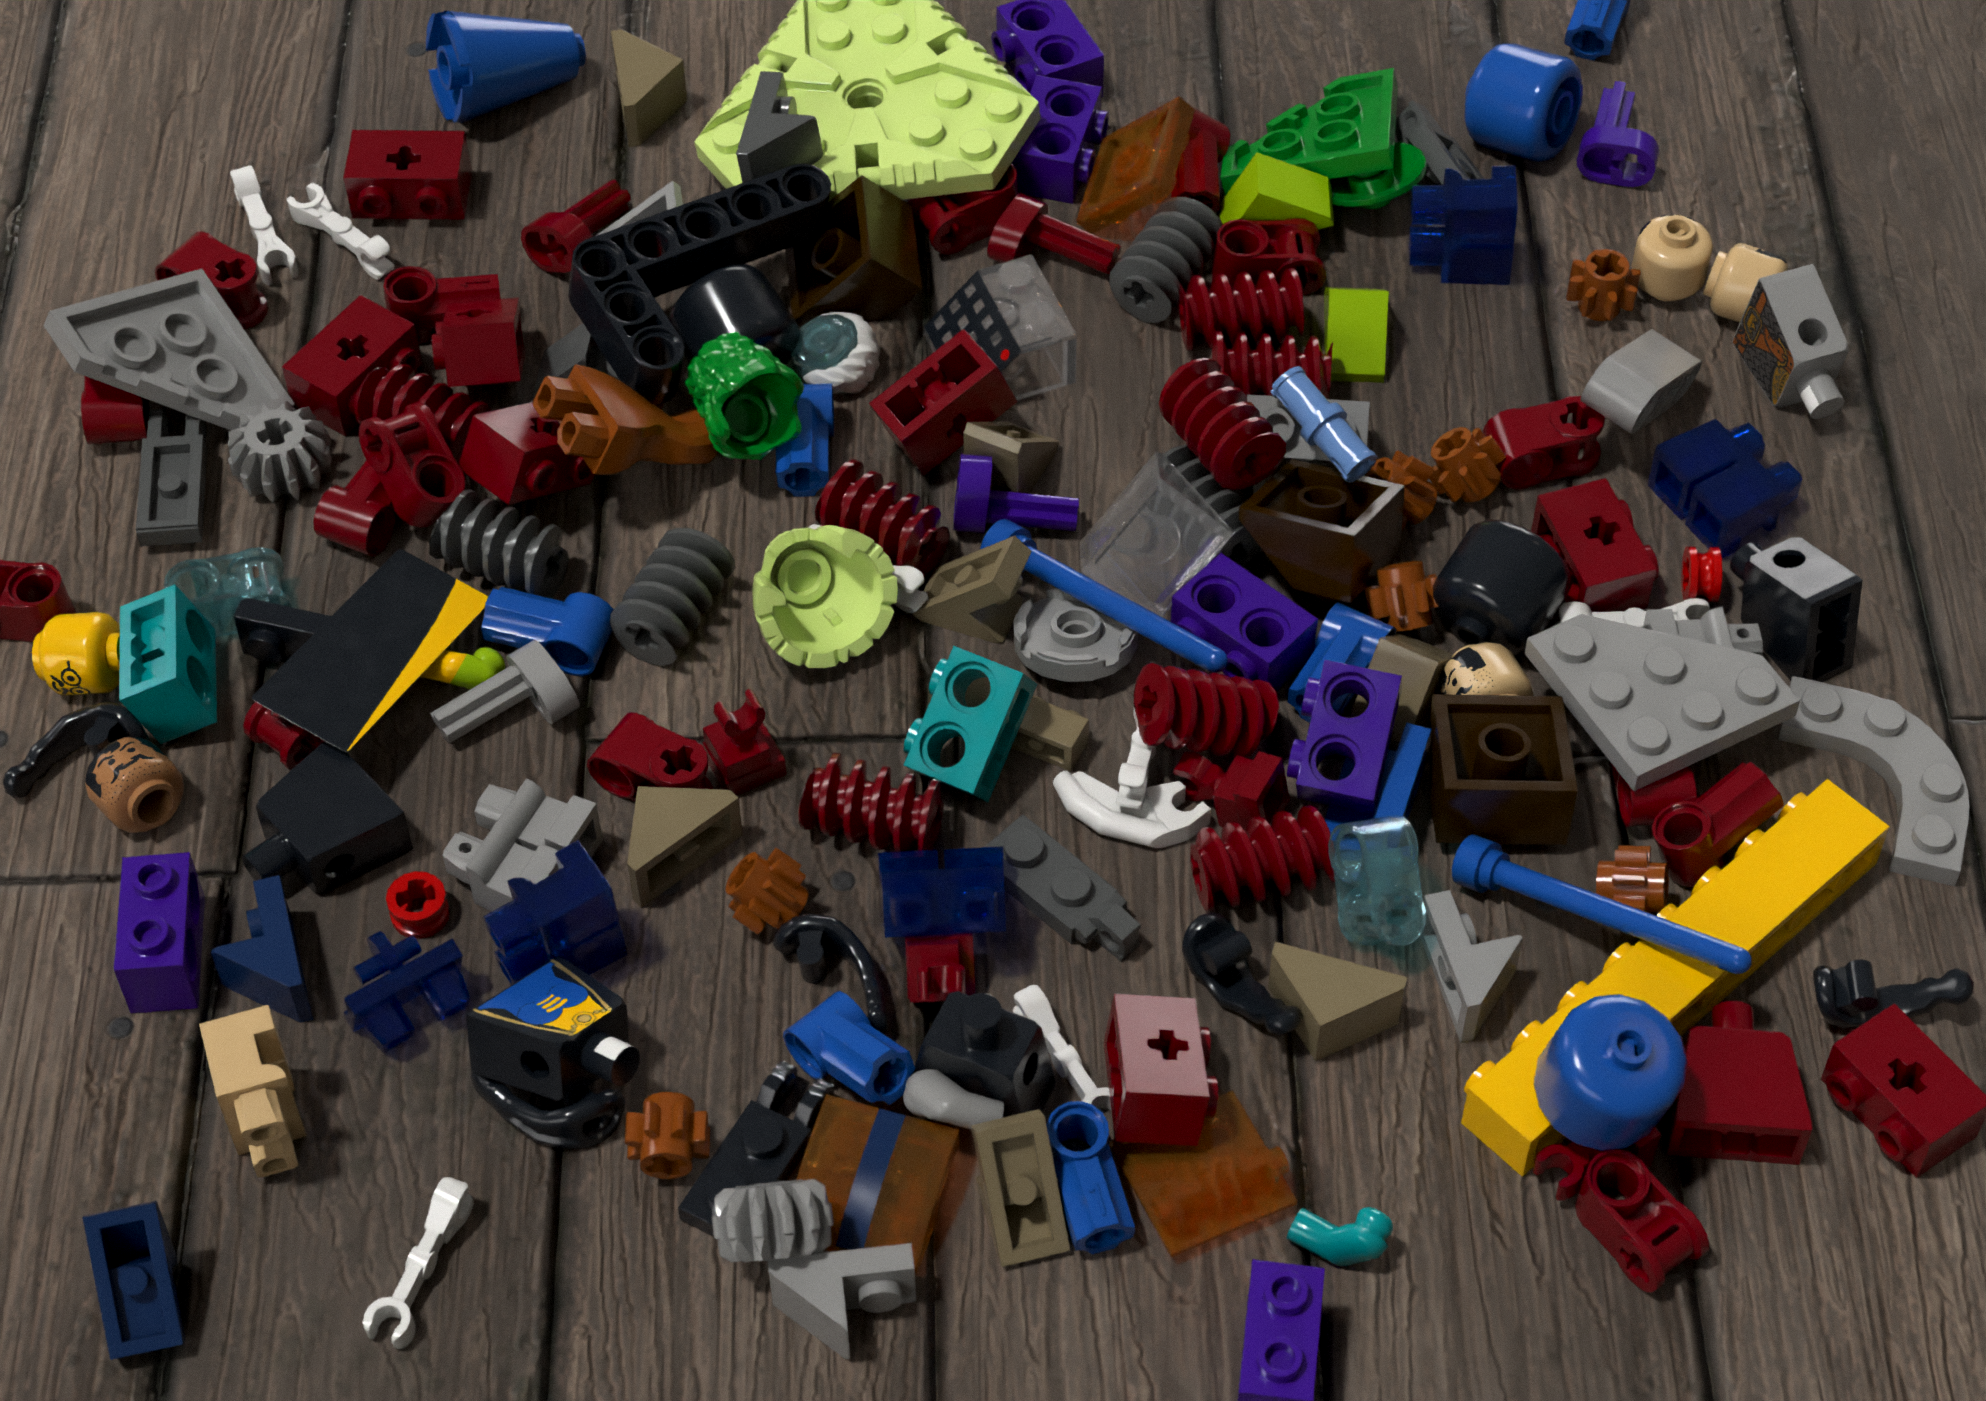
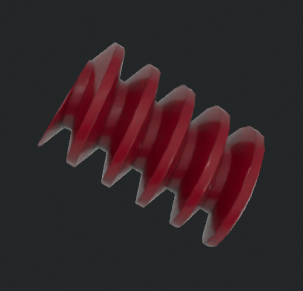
M1293 268L1284 270L1278 285L1274 274L1270 270H1264L1260 273L1255 288L1251 276L1247 272H1240L1237 274L1233 290L1227 277L1224 274H1217L1213 278L1210 291H1208L1205 281L1200 275L1191 277L1187 292L1185 293L1182 284L1179 289L1180 325L1186 350L1193 351L1197 333L1204 334L1210 349H1213L1215 331H1226L1232 346L1239 332L1244 330H1250L1256 346L1262 335L1266 334L1267 328L1274 329L1279 344H1283L1291 326H1296L1302 337L1304 332V305L1301 280L1298 273Z
M1215 331L1212 359L1216 360L1221 366L1220 371L1226 372L1234 381V387H1239L1246 396L1247 394L1259 395L1260 392L1265 393V396H1273L1271 390L1273 389L1272 385L1287 370L1300 366L1325 398L1329 399L1333 341L1327 354H1322L1318 338L1311 336L1303 353H1299L1293 335H1287L1280 351L1277 352L1274 351L1270 335L1263 334L1256 350H1251L1246 333L1239 332L1232 349H1227L1222 332Z
M1209 358L1192 360L1180 366L1164 385L1159 399L1161 415L1173 426V430L1186 442L1188 448L1198 456L1199 461L1211 472L1212 477L1222 487L1236 490L1260 483L1281 464L1286 454V442L1278 433H1273L1272 425L1265 418L1260 417V411L1252 402H1247V396L1241 389L1234 387V381L1226 372L1220 371L1221 366L1216 360Z
M398 364L391 370L386 366H379L370 371L360 386L355 403V416L360 425L362 421L372 417L385 420L402 414L405 407L412 403H424L436 417L440 432L457 464H459L473 415L491 411L488 404L484 402L472 404V399L464 392L453 394L452 388L448 387L446 383H436L434 385V380L425 373L415 375V371L407 364Z
M851 459L844 463L828 481L820 495L815 508V520L822 526L833 525L852 529L872 538L874 543L879 544L884 549L883 551L889 556L892 565L914 567L925 578L941 560L949 545L950 532L948 527L942 526L938 528L941 517L939 508L934 505H928L921 510L922 502L916 494L909 493L902 498V488L896 482H889L883 486L884 479L881 473L869 471L864 474L865 468L859 460Z
M1149 663L1143 666L1137 677L1134 689V708L1138 720L1139 735L1143 743L1149 746L1156 747L1164 742L1167 747L1179 750L1186 745L1188 750L1196 753L1209 749L1210 753L1217 756H1224L1230 752L1234 757L1238 755L1248 758L1257 749L1259 742L1271 734L1277 721L1279 709L1277 693L1269 682L1260 679L1251 681L1240 676L1230 678L1215 672L1207 674L1195 669L1185 671L1176 666L1163 668L1161 665Z
M835 752L831 755L824 768L817 767L811 771L805 783L800 799L799 825L801 829L809 830L819 823L822 833L830 837L837 836L844 828L845 837L851 843H861L869 835L871 846L877 850H885L894 842L896 853L902 857L911 856L918 848L919 856L925 863L929 861L938 840L944 803L941 800L940 780H931L923 795L916 793V776L914 773L908 772L899 787L895 788L891 785V767L884 765L872 782L867 780L866 760L858 759L849 775L843 774L842 755Z
M1311 805L1303 806L1299 810L1297 820L1290 812H1277L1273 817L1271 826L1265 818L1261 816L1253 817L1248 822L1246 832L1239 823L1234 821L1228 822L1223 826L1221 838L1214 829L1210 827L1202 828L1197 834L1195 845L1192 843L1190 846L1192 875L1199 900L1206 913L1214 911L1215 894L1219 891L1224 893L1231 907L1235 908L1239 907L1242 886L1248 885L1256 901L1262 902L1266 896V882L1270 880L1274 881L1283 897L1290 896L1293 875H1299L1308 891L1316 889L1317 870L1324 869L1331 882L1335 883L1336 859L1330 831L1321 813L1316 807Z

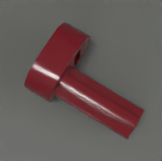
M610 180L564 212L545 213L525 226L521 231V242L528 257L542 270L548 272H570L573 251L576 246L584 240L592 238L594 232L629 209L627 203L631 201L628 190H621L617 180Z
M1019 193L1013 198L997 221L989 240L987 257L1005 266L1017 269L1036 244L1110 275L1115 266V260L1120 255L1121 246L1048 216V205L1046 203Z

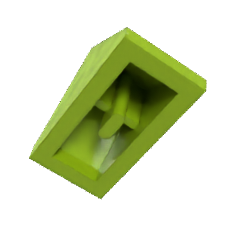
M1256 152L1221 201L1219 218L1222 224L1237 219L1273 221L1300 218L1313 222L1318 229L1334 226L1331 183L1327 176Z
M1325 287V354H1327L1333 341L1331 381L1384 383L1389 291L1384 289Z

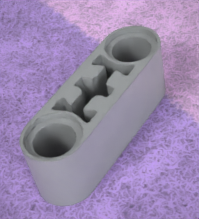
M1651 329L1608 356L1601 363L1587 383L1580 401L1630 434H1634L1674 406L1682 398L1696 378L1703 362Z

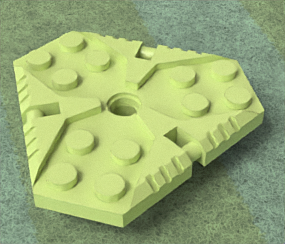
M797 0L788 12L787 18L777 27L778 30L769 38V43L764 45L758 53L759 64H754L745 71L740 78L741 81L734 86L731 95L726 97L721 104L722 107L715 112L694 143L698 158L726 189L743 183L736 152L760 72H783L787 94L796 100L797 115H811L817 119L823 156L812 165L820 168L829 177L831 182L829 201L861 175L901 200L995 189L1041 117L1039 102L1013 76L1008 75V71L1002 65L997 64V60L992 55L987 54L986 49L980 43L969 40L967 38V31L959 23L955 22V19L948 12H945L944 8L934 0Z

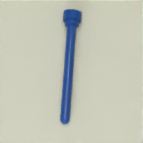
M1001 519L994 523L984 536L981 549L1016 536L1032 551L1022 572L1026 571L1208 672L1219 673L1226 668L1228 658L1222 649L1039 551L1027 529L1008 519Z
M1472 834L1463 840L1455 854L1452 864V879L1454 883L1476 892L1483 893L1488 889L1496 891L1503 887L1733 974H1743L1751 967L1752 958L1750 953L1740 946L1510 862V856L1502 852L1501 845L1494 841Z

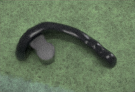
M101 702L78 709L62 716L30 748L26 758L20 764L8 769L3 779L5 792L15 799L26 797L37 779L43 778L54 764L71 755L81 746L87 745L93 757H95L109 743L121 738L140 737L150 741L149 736L134 715L126 707L117 703Z
M811 913L795 916L782 924L775 933L773 945L776 950L784 955L797 954L801 975L806 982L817 984L826 978L828 973L825 960L827 952H835L843 956L850 963L862 983L867 1017L873 1028L886 1035L889 1025L881 981L872 957L853 931L832 916Z
M1219 913L1199 915L1189 924L1182 942V953L1191 973L1205 985L1221 1007L1235 1011L1257 1024H1266L1268 1032L1275 1035H1283L1295 1030L1302 1019L1301 1010L1292 1005L1286 1006L1281 999L1273 998L1267 989L1253 978L1247 959L1253 951L1245 934L1241 931H1236L1232 923Z
M1853 960L1847 963L1846 966L1838 969H1832L1828 965L1817 966L1813 971L1819 1010L1830 1024L1842 1029L1858 1028L1894 1003L1909 1018L1929 1013L1941 1003L1959 1005L1967 1002L1973 994L1974 982L1968 972L1959 968L1947 971L1939 979L1929 977L1915 984H1894L1876 988L1872 963L1867 960Z
M474 1072L471 1073V1081L478 1095L488 1101L509 1124L541 1145L566 1149H586L598 1145L616 1131L625 1111V1099L621 1092L615 1089H606L598 1094H594L589 1089V1086L568 1100H563L564 1108L552 1111L540 1110L514 1096L503 1083Z

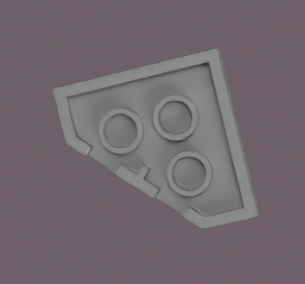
M203 269L51 310L43 325L74 372L228 430L239 428L240 414L258 415L262 403L270 410L278 409L286 400H288L292 407L295 405Z
M1584 614L1575 616L1527 638L1525 655L1558 696H1562L1563 703L1633 791L1795 717L1800 703V699L1762 655Z

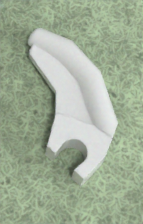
M1062 771L1053 780V786L1066 811L1101 835L1153 848H1164L1188 841L1202 828L1210 824L1211 808L1203 801L1191 811L1184 812L1176 809V807L1185 802L1186 786L1180 781L1147 787L1142 809L1116 805L1118 791L1084 772L1078 771L1071 774L1068 771Z

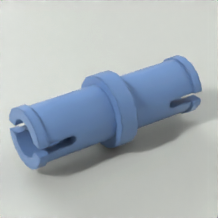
M1295 366L1287 370L1274 382L1271 394L1278 398L1300 424L1303 439L1310 446L1317 445L1339 470L1346 482L1358 480L1375 465V459L1378 456L1366 446L1345 421L1347 418L1346 411L1337 402L1330 403L1307 377L1302 367Z

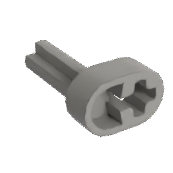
M534 639L507 655L508 668L431 712L430 715L439 728L442 737L446 742L451 743L527 697L551 725L580 707L579 700L563 671L545 648Z

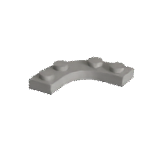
M1792 676L1789 688L1800 699L1796 716L1781 723L1778 740L1845 755L1867 764L1883 777L1896 798L1898 819L1889 871L1955 886L1961 872L1970 805L1964 775L1951 750L1928 725L1893 700L1883 699L1873 694Z

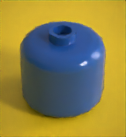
M1498 44L1484 55L1474 70L1466 88L1464 116L1469 136L1482 147L1532 161L1552 159L1567 144L1579 118L1583 98V83L1579 68L1567 57L1518 44Z
M1621 994L1595 996L1569 1012L1538 1057L1533 1085L1539 1108L1556 1131L1577 1145L1599 1151L1627 1148L1646 1137L1652 1131L1683 1089L1687 1056L1682 1038L1669 1019L1647 1002Z

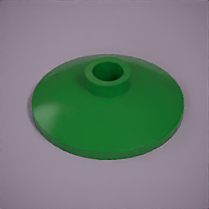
M1395 142L1392 169L1382 170L1379 174L1367 178H1358L1351 175L1329 179L1333 205L1345 207L1361 206L1365 209H1376L1387 205L1393 198L1412 189L1424 177L1427 170L1424 153L1413 145Z

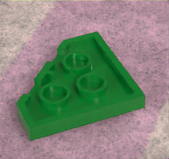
M1394 68L1339 77L1323 87L1325 98L1307 109L1306 105L1298 103L1266 123L1268 134L1249 145L1248 141L1241 139L1229 146L1223 157L1220 176L1225 196L1256 152L1327 176L1329 179L1351 175L1358 178H1367L1379 174L1382 170L1392 169L1398 94Z

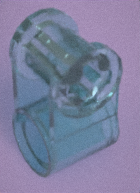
M249 548L238 553L211 558L188 559L177 563L169 569L164 579V588L176 584L215 628L216 637L238 633L233 615L241 599H245V597L292 607L291 600L288 594L282 591L280 582L284 572L283 560L277 552L268 548ZM253 566H258L260 577L254 578Z
M1394 815L1343 823L1336 826L1331 832L1328 848L1331 866L1334 871L1338 902V922L1343 935L1348 941L1360 946H1373L1381 941L1396 946H1406L1415 942L1422 934L1426 924V909L1422 899L1417 860L1418 841L1410 822L1402 816ZM1392 910H1407L1408 915L1392 916ZM1356 916H1371L1372 922H1358Z

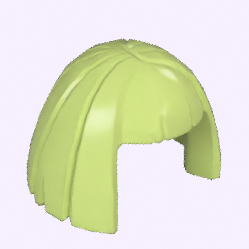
M833 525L820 526L817 529L797 528L776 536L765 549L762 568L754 575L752 589L754 614L767 644L786 661L797 666L804 664L807 668L833 667L839 661L843 663L848 662L850 656H859L873 646V639H880L890 624L894 614L891 605L897 603L898 595L897 577L892 574L895 569L889 556L883 551L884 549L879 544L874 543L872 538L856 530Z

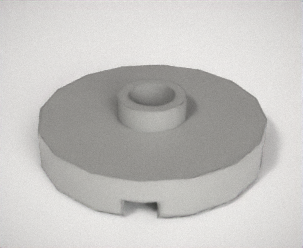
M1057 588L1047 590V598L1039 600L1034 604L1033 597L1022 604L1014 618L1015 653L1026 667L1043 677L1064 682L1093 681L1112 675L1130 663L1138 648L1137 632Z

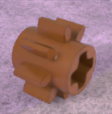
M1611 249L1594 250V252L1588 255L1585 262L1574 259L1566 299L1567 301H1578V308L1584 317L1595 321H1613V318L1620 313L1621 308L1627 311L1634 310L1641 271L1629 269V262L1622 253Z
M1465 427L1455 428L1443 434L1432 446L1431 457L1437 465L1433 466L1434 471L1429 479L1435 485L1439 494L1446 493L1451 502H1456L1459 498L1465 502H1476L1487 497L1498 486L1501 473L1495 465L1503 461L1506 456L1492 435L1485 437L1480 428H1475L1472 432Z
M1396 451L1392 460L1387 457L1376 460L1375 465L1364 475L1405 485L1402 531L1406 522L1414 525L1425 520L1435 506L1437 489L1435 485L1427 481L1432 475L1434 468L1413 455L1409 457L1400 451Z
M1423 561L1396 563L1376 569L1379 585L1367 586L1365 588L1369 616H1373L1375 619L1385 617L1386 624L1395 627L1396 632L1417 629L1433 624L1431 608L1439 607L1433 598V586L1438 577L1436 573L1425 575Z
M1618 845V850H1615V861L1599 860L1596 894L1648 913H1659L1668 905V863L1650 862L1651 846Z
M778 848L772 851L767 860L756 852L746 855L734 868L726 883V893L734 898L728 906L735 911L733 918L759 935L766 923L779 929L782 924L791 918L799 916L809 895L808 889L801 885L806 878V875L800 871L801 864Z
M659 1092L648 1096L643 1102L642 1113L627 1112L624 1144L628 1145L627 1158L629 1160L640 1159V1169L645 1174L654 1178L676 1179L689 1174L693 1168V1157L699 1159L709 1158L710 1127H708V1112H695L694 1101L681 1093Z

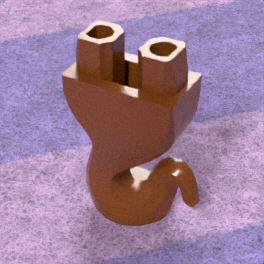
M574 365L568 379L553 376L544 377L533 400V407L541 418L557 420L559 422L557 443L565 455L582 457L593 474L615 475L640 461H653L673 465L707 464L711 462L718 452L709 440L705 419L700 417L697 407L687 408L668 415L662 411L664 404L653 405L625 383L590 367Z

